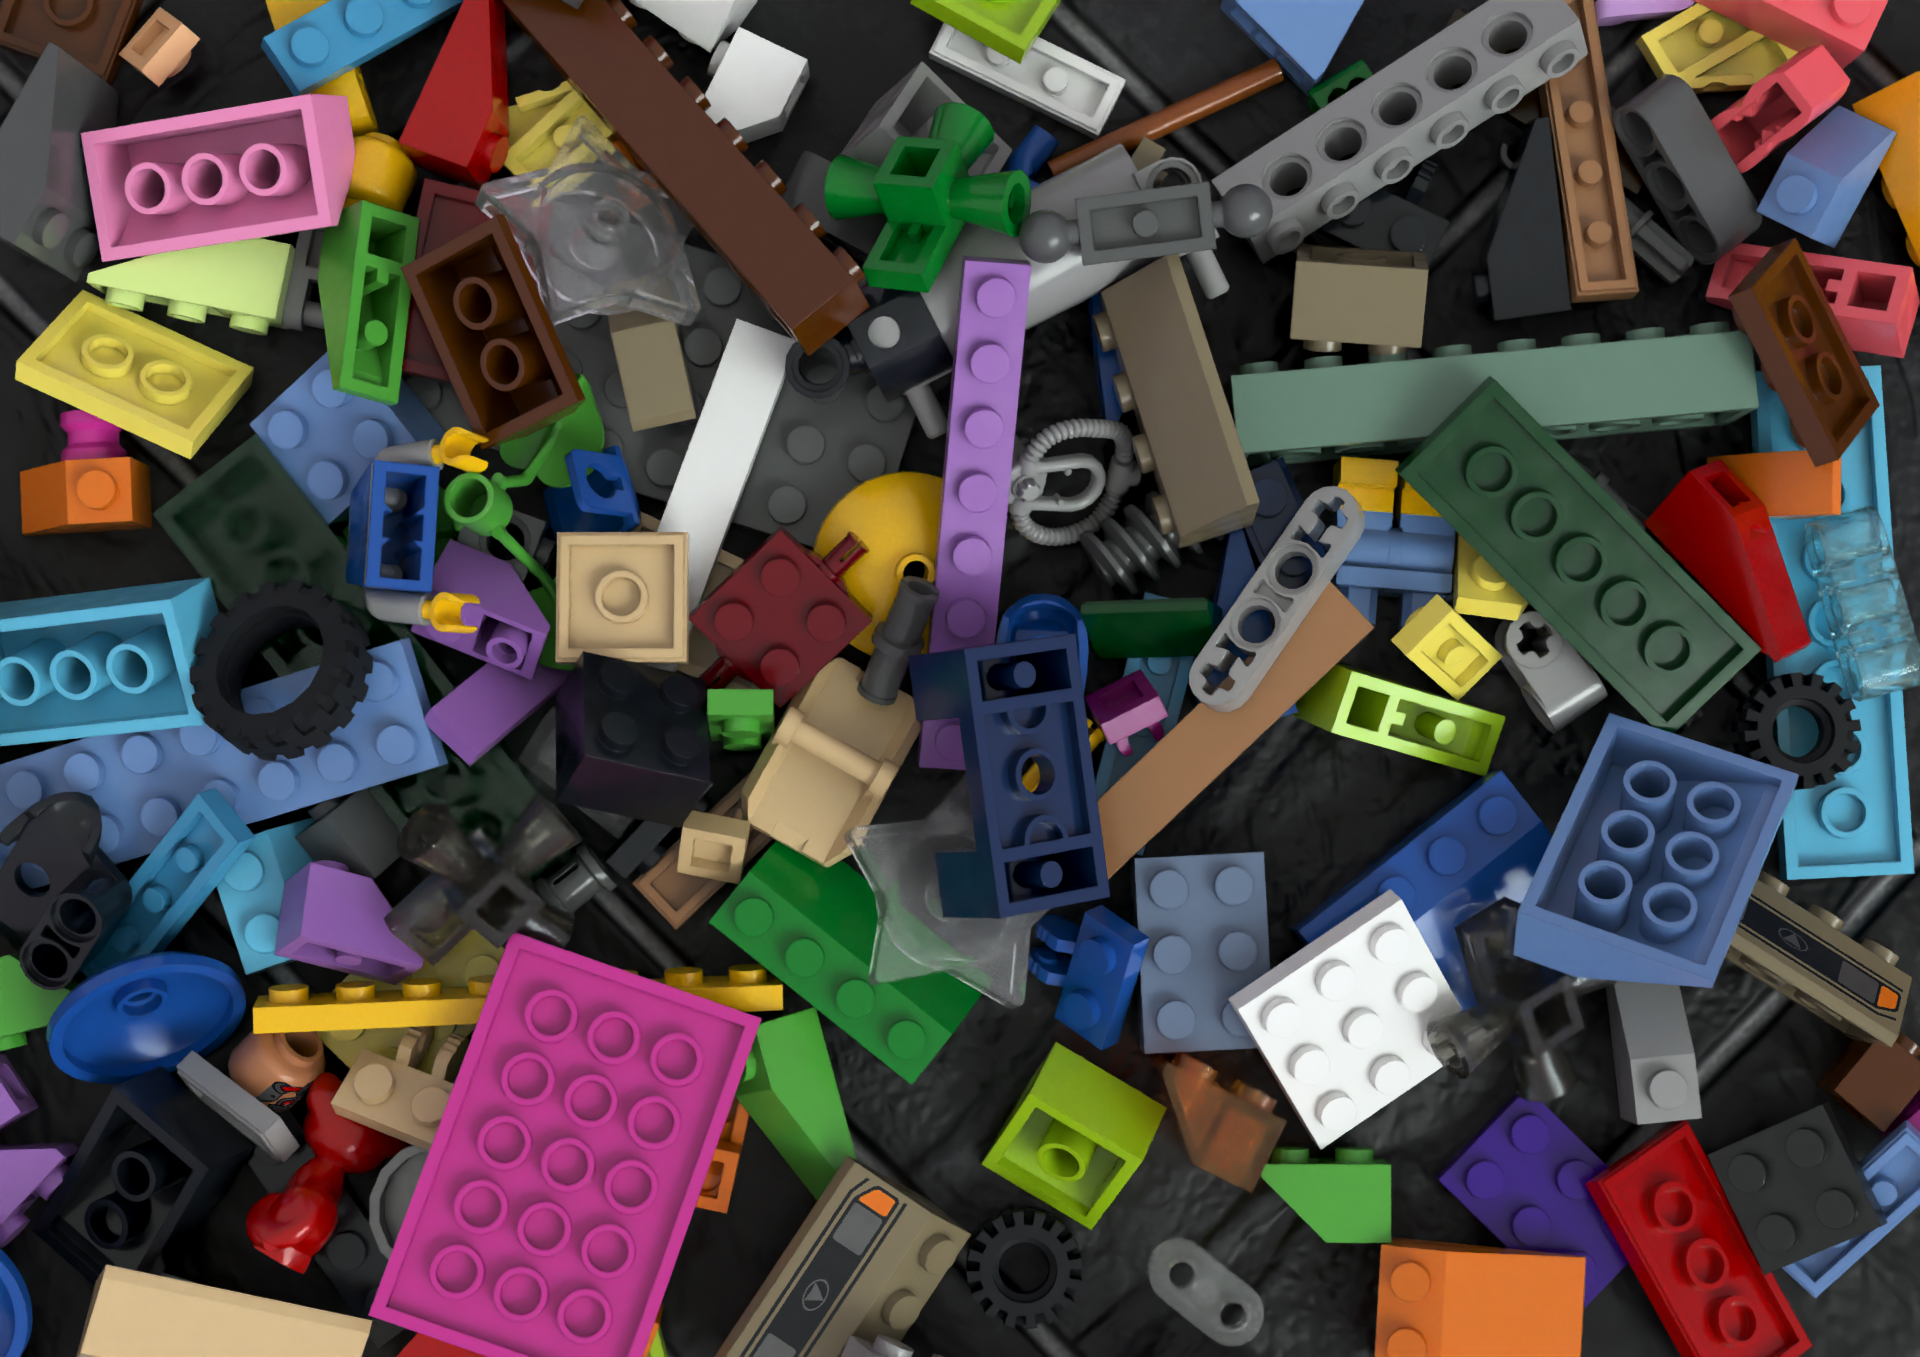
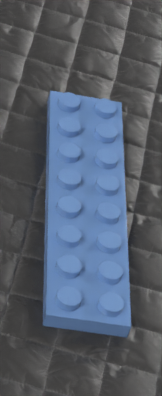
M410 638L366 650L373 657L372 673L366 674L364 681L369 686L363 703L357 701L351 710L355 714L351 722L344 729L338 726L330 733L332 740L319 749L312 745L304 749L305 755L288 760L283 755H277L276 761L262 760L252 752L249 755L241 752L207 724L83 738L0 764V832L31 805L53 794L80 792L92 796L99 806L102 831L98 846L114 864L151 854L196 795L213 788L220 792L247 825L448 764V760L441 739L427 726L424 720L431 705ZM320 665L241 689L240 697L244 711L248 714L270 713L292 703L310 686ZM17 841L9 846L0 843V869ZM28 862L22 864L21 876L30 888L35 889L50 884L47 873L40 866Z

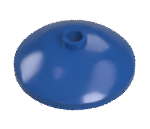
M181 951L156 952L132 957L94 973L70 991L57 1007L48 1023L46 1031L47 1045L56 1066L69 1076L82 1081L100 1084H121L159 1066L172 1073L178 1070L176 1066L192 1050L203 1058L217 1049L234 1033L246 1010V995L237 973L231 967L216 959L197 953Z

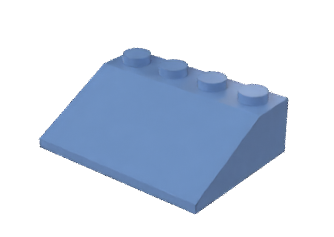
M1609 713L1517 912L1513 955L1576 978L1713 988L1794 792L1799 774Z

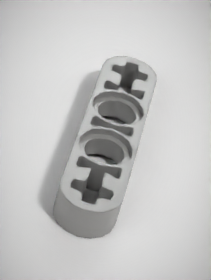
M1337 486L1323 487L1314 491L1304 501L1193 662L1189 671V685L1193 694L1208 708L1218 712H1231L1240 708L1251 697L1360 539L1365 528V515L1360 504L1347 490ZM1343 505L1341 513L1347 519L1346 524L1341 529L1332 525L1326 529L1319 542L1329 551L1322 558L1309 544L1302 542L1301 539L1305 534H1308L1316 543L1325 528V524L1319 518L1320 514L1325 509L1335 512ZM1296 556L1310 559L1313 566L1312 575L1304 586L1297 589H1288L1281 585L1279 572L1282 565L1288 559ZM1257 610L1272 612L1275 618V628L1272 635L1260 643L1245 641L1242 634V625L1245 618ZM1232 641L1246 655L1254 657V659L1248 666L1238 657L1229 671V676L1235 681L1233 687L1229 691L1218 688L1211 695L1214 685L1208 680L1210 673L1214 669L1224 673L1236 658L1226 649Z

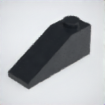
M1549 117L1536 118L1526 123L1479 256L1481 270L1471 272L1474 305L1476 309H1486L1487 320L1497 321L1571 310Z

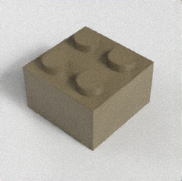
M1299 244L1295 269L1290 339L1303 340V349L1316 352H1339L1342 350V343L1368 344V353L1377 356L1405 353L1407 347L1421 348L1429 270L1426 252Z

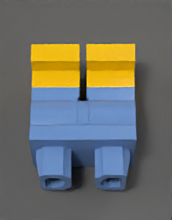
M1341 456L1333 466L1332 486L1347 490L1360 504L1365 515V528L1360 539L1335 573L1331 582L1373 626L1376 625L1377 596L1399 597L1398 630H1401L1408 617L1418 608L1425 606L1436 594L1444 599L1452 593L1453 574L1451 573L1455 552V529L1398 474L1395 469L1399 466V461ZM1396 488L1394 527H1392L1394 491ZM1343 505L1337 511L1331 513V525L1340 529L1347 521L1341 513Z

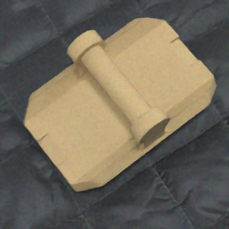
M834 657L793 696L741 790L742 820L751 821V827L824 867H830L855 852L921 730V722L916 720L914 698L898 689L896 701L892 705H878L866 700L857 690L859 681L865 672L841 657Z

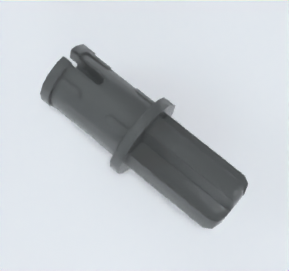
M1624 195L1633 255L1666 284L1672 285L1691 267L1694 261L1693 255L1652 220L1655 213L1651 209L1644 213Z

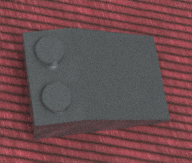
M49 42L0 127V241L76 282L84 267L93 261L99 249L80 133L117 126L120 92L62 48Z

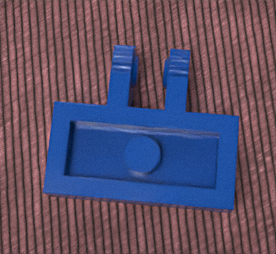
M1103 905L1085 911L1081 927L1069 922V919L1063 916L1042 914L1040 921L1037 922L1034 933L1037 934V938L1041 939V942H1046V945L1050 948L1046 946L1033 947L1031 953L1028 954L1025 966H1027V970L1031 971V974H1035L1037 979L1043 983L1063 987L1054 1017L1101 1051L1117 1044L1150 937ZM1063 952L1073 955L1072 958L1069 959L1065 955H1060L1059 953Z

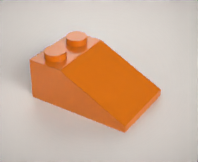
M1392 1237L1391 1243L1381 1244L1375 1357H1581L1587 1256Z

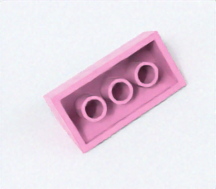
M306 94L80 133L102 262L338 226L352 179L356 153L347 96Z

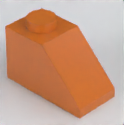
M132 457L64 460L20 471L22 535L33 536L152 529L150 466Z

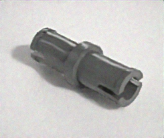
M915 576L903 577L899 583L898 593L886 621L880 622L874 630L872 643L875 647L864 676L860 679L857 687L860 695L872 703L886 706L895 703L898 689L909 667L908 656L921 654L923 650L924 640L921 635L933 605L937 602L940 594L936 586L929 581Z

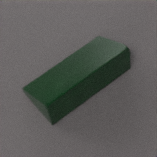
M1205 597L1088 601L1085 604H1081V616L1095 653L1103 659L1185 657L1199 655L1222 621V608Z

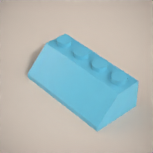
M210 577L1 602L0 746L206 724L203 720L205 716L196 709L192 700V694L197 693V690L190 683L191 666H197L199 657L194 654L201 637L208 638L213 630L209 624L219 613Z

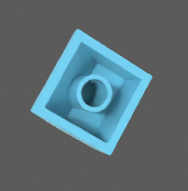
M313 818L254 834L255 839L216 886L246 975L264 972L296 961L274 955L285 881L308 863L314 862L295 839L298 834L314 822Z

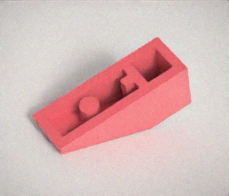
M1740 243L1716 261L1705 295L1707 302L1732 311V303L1728 296L1772 247ZM1803 252L1852 351L1904 358L1920 303L1913 267Z

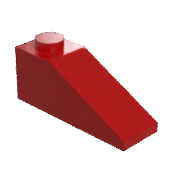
M464 0L398 143L416 166L484 190L491 174L497 173L502 168L509 149L508 137L510 130L505 7L500 0Z

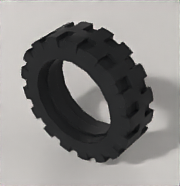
M287 580L285 586H280L275 581L259 585V592L251 596L244 592L231 601L234 607L225 615L220 611L209 624L213 630L207 639L201 637L194 654L199 657L197 666H191L190 683L197 690V693L192 694L193 703L196 709L205 716L203 718L204 722L241 752L247 755L252 752L259 759L276 761L277 755H283L288 760L305 755L304 749L312 745L319 749L331 741L330 733L338 726L344 729L355 716L351 710L356 702L363 703L369 688L364 682L366 674L372 673L373 657L365 648L371 645L366 631L357 624L359 622L358 619L327 591L315 584L310 588L303 581ZM309 626L320 629L323 639L321 665L310 686L292 703L274 712L261 714L246 713L240 694L243 675L254 654L269 639L289 629Z

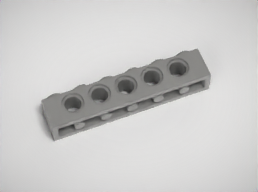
M1488 0L1212 179L1211 182L1220 200H1222L1228 190L1240 184L1258 186L1269 196L1273 207V214L1268 227L1255 237L1245 238L1259 260L1264 264L1278 254L1292 251L1303 241L1304 237L1332 219H1339L1348 215L1356 208L1360 201L1387 184L1399 182L1411 172L1413 167L1439 150L1455 146L1464 139L1470 130L1495 114L1511 110L1521 101L1523 96L1549 79L1561 77L1572 70L1580 59L1588 55L1580 19L1564 0ZM1520 48L1513 53L1504 54L1511 49ZM1466 83L1460 88L1449 90L1457 84ZM1411 118L1404 124L1395 125L1400 120ZM1357 153L1350 159L1340 161L1346 155ZM1302 188L1298 193L1286 196L1290 191Z

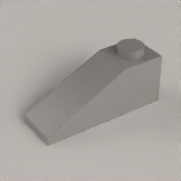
M1605 980L1620 1118L1636 1125L1702 1118L1695 1052L1680 986Z

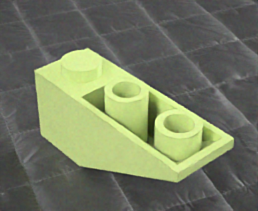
M262 238L148 255L88 273L86 282L103 294H106L104 303L132 311H143L145 302L168 306L167 315L176 319L194 323H205L206 315L210 314L230 318L229 327L250 334L267 335L269 326L287 329L283 327V309L296 249L288 243Z

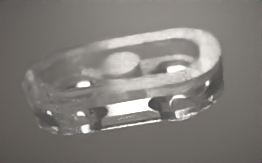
M1174 1238L1167 1240L1153 1251L1148 1262L1147 1273L1154 1292L1208 1337L1221 1345L1240 1346L1249 1342L1258 1334L1264 1320L1262 1301L1256 1291L1200 1245L1188 1239ZM1184 1262L1192 1266L1193 1276L1188 1283L1177 1285L1170 1280L1169 1273L1175 1264ZM1229 1303L1240 1304L1244 1311L1242 1319L1234 1325L1225 1324L1220 1318L1222 1308Z

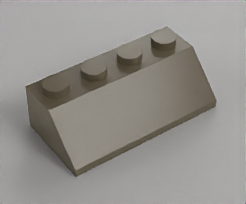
M1179 254L1166 255L1101 291V313L1092 315V320L1103 353L1114 349L1121 373L1113 375L1112 382L1121 411L1125 413L1133 410L1141 434L1131 437L1138 465L1142 474L1153 471L1160 491V495L1151 498L1158 527L1162 535L1173 532L1179 549L1252 526L1260 500Z

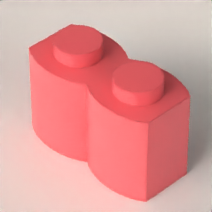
M1822 44L1813 45L1799 51L1755 83L1746 95L1715 116L1711 122L1742 174L1753 168L1793 138L1802 128L1837 103L1846 92L1850 79Z

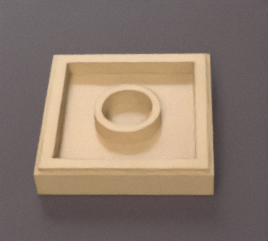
M557 532L555 662L558 665H575L582 652L585 651L637 664H689L690 535L688 532Z

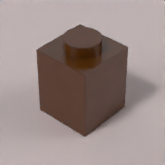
M1899 1032V1036L1892 1048L1853 1040L1816 1086L1864 1127L1885 1132L1920 1090V1061L1917 1059L1920 1056V1047L1901 1032Z

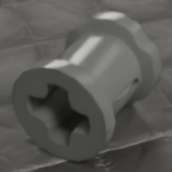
M584 841L575 847L576 855L547 877L539 875L532 880L540 896L565 925L574 920V912L600 891L605 889L611 892L618 886L603 862Z

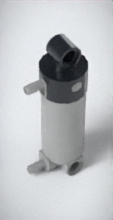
M1119 143L1032 187L1030 214L1038 210L1047 209L1060 213L1066 220L1077 219L1075 198L1153 189L1154 180L1161 171L1173 173L1179 178L1182 185L1200 183L1202 179L1192 163L1183 158L1176 157L1159 160L1138 171L1124 146ZM965 222L929 293L869 287L866 278L858 283L870 307L821 346L830 350L837 362L836 374L829 382L822 384L813 383L804 376L800 366L804 351L796 342L791 346L786 355L785 371L787 378L797 392L809 398L821 399L834 395L845 384L865 374L868 377L873 375L888 403L903 395L907 396L927 438L934 439L947 432L948 420L929 383L952 372L962 256L1028 260L1030 262L1031 275L1025 330L1101 293V291L1163 256L1083 266L1081 247L1074 246L1070 247L1065 256L1056 262L1038 263L1031 260L1023 252L1019 243V236L1011 237ZM1215 229L1216 239L1220 237L1217 229ZM1213 250L1179 254L1180 257L1186 255L1206 298L1213 299L1229 290L1230 286Z

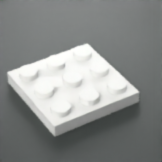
M1391 889L1228 998L1308 1135L1320 1149L1338 1139L1479 1042L1402 899Z

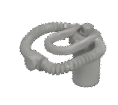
M1072 418L1070 421L1064 420L1063 423L1051 424L1049 429L1044 428L1042 433H1037L1036 438H1032L1031 444L1027 446L1015 433L1008 511L1011 513L1012 524L1015 526V530L1019 531L1020 535L1024 536L1025 539L1047 546H1063L1080 541V534L1086 530L1093 534L1095 532L1098 533L1100 528H1102V520L1115 515V510L1119 509V504L1122 502L1124 494L1128 493L1130 486H1137L1141 480L1140 467L1133 457L1135 452L1131 440L1133 436L1131 429L1127 425L1113 420L1078 418L1076 420ZM1073 437L1112 439L1116 447V453L1111 457L1107 477L1101 462L1091 454L1075 453L1045 458L1043 453H1046L1047 449H1050L1051 445H1055L1056 442L1059 443L1062 440L1072 439ZM1085 468L1090 470L1091 480L1089 485L1080 494L1072 497H1061L1058 493L1053 494V496H1042L1047 473L1063 471L1066 476L1072 474V469ZM1105 487L1106 492L1103 494L1101 502L1098 503L1099 507H1096V511H1093L1088 518L1080 520L1079 523L1068 525V527L1050 528L1041 526L1030 518L1029 514L1032 510L1058 512L1082 510L1093 504Z

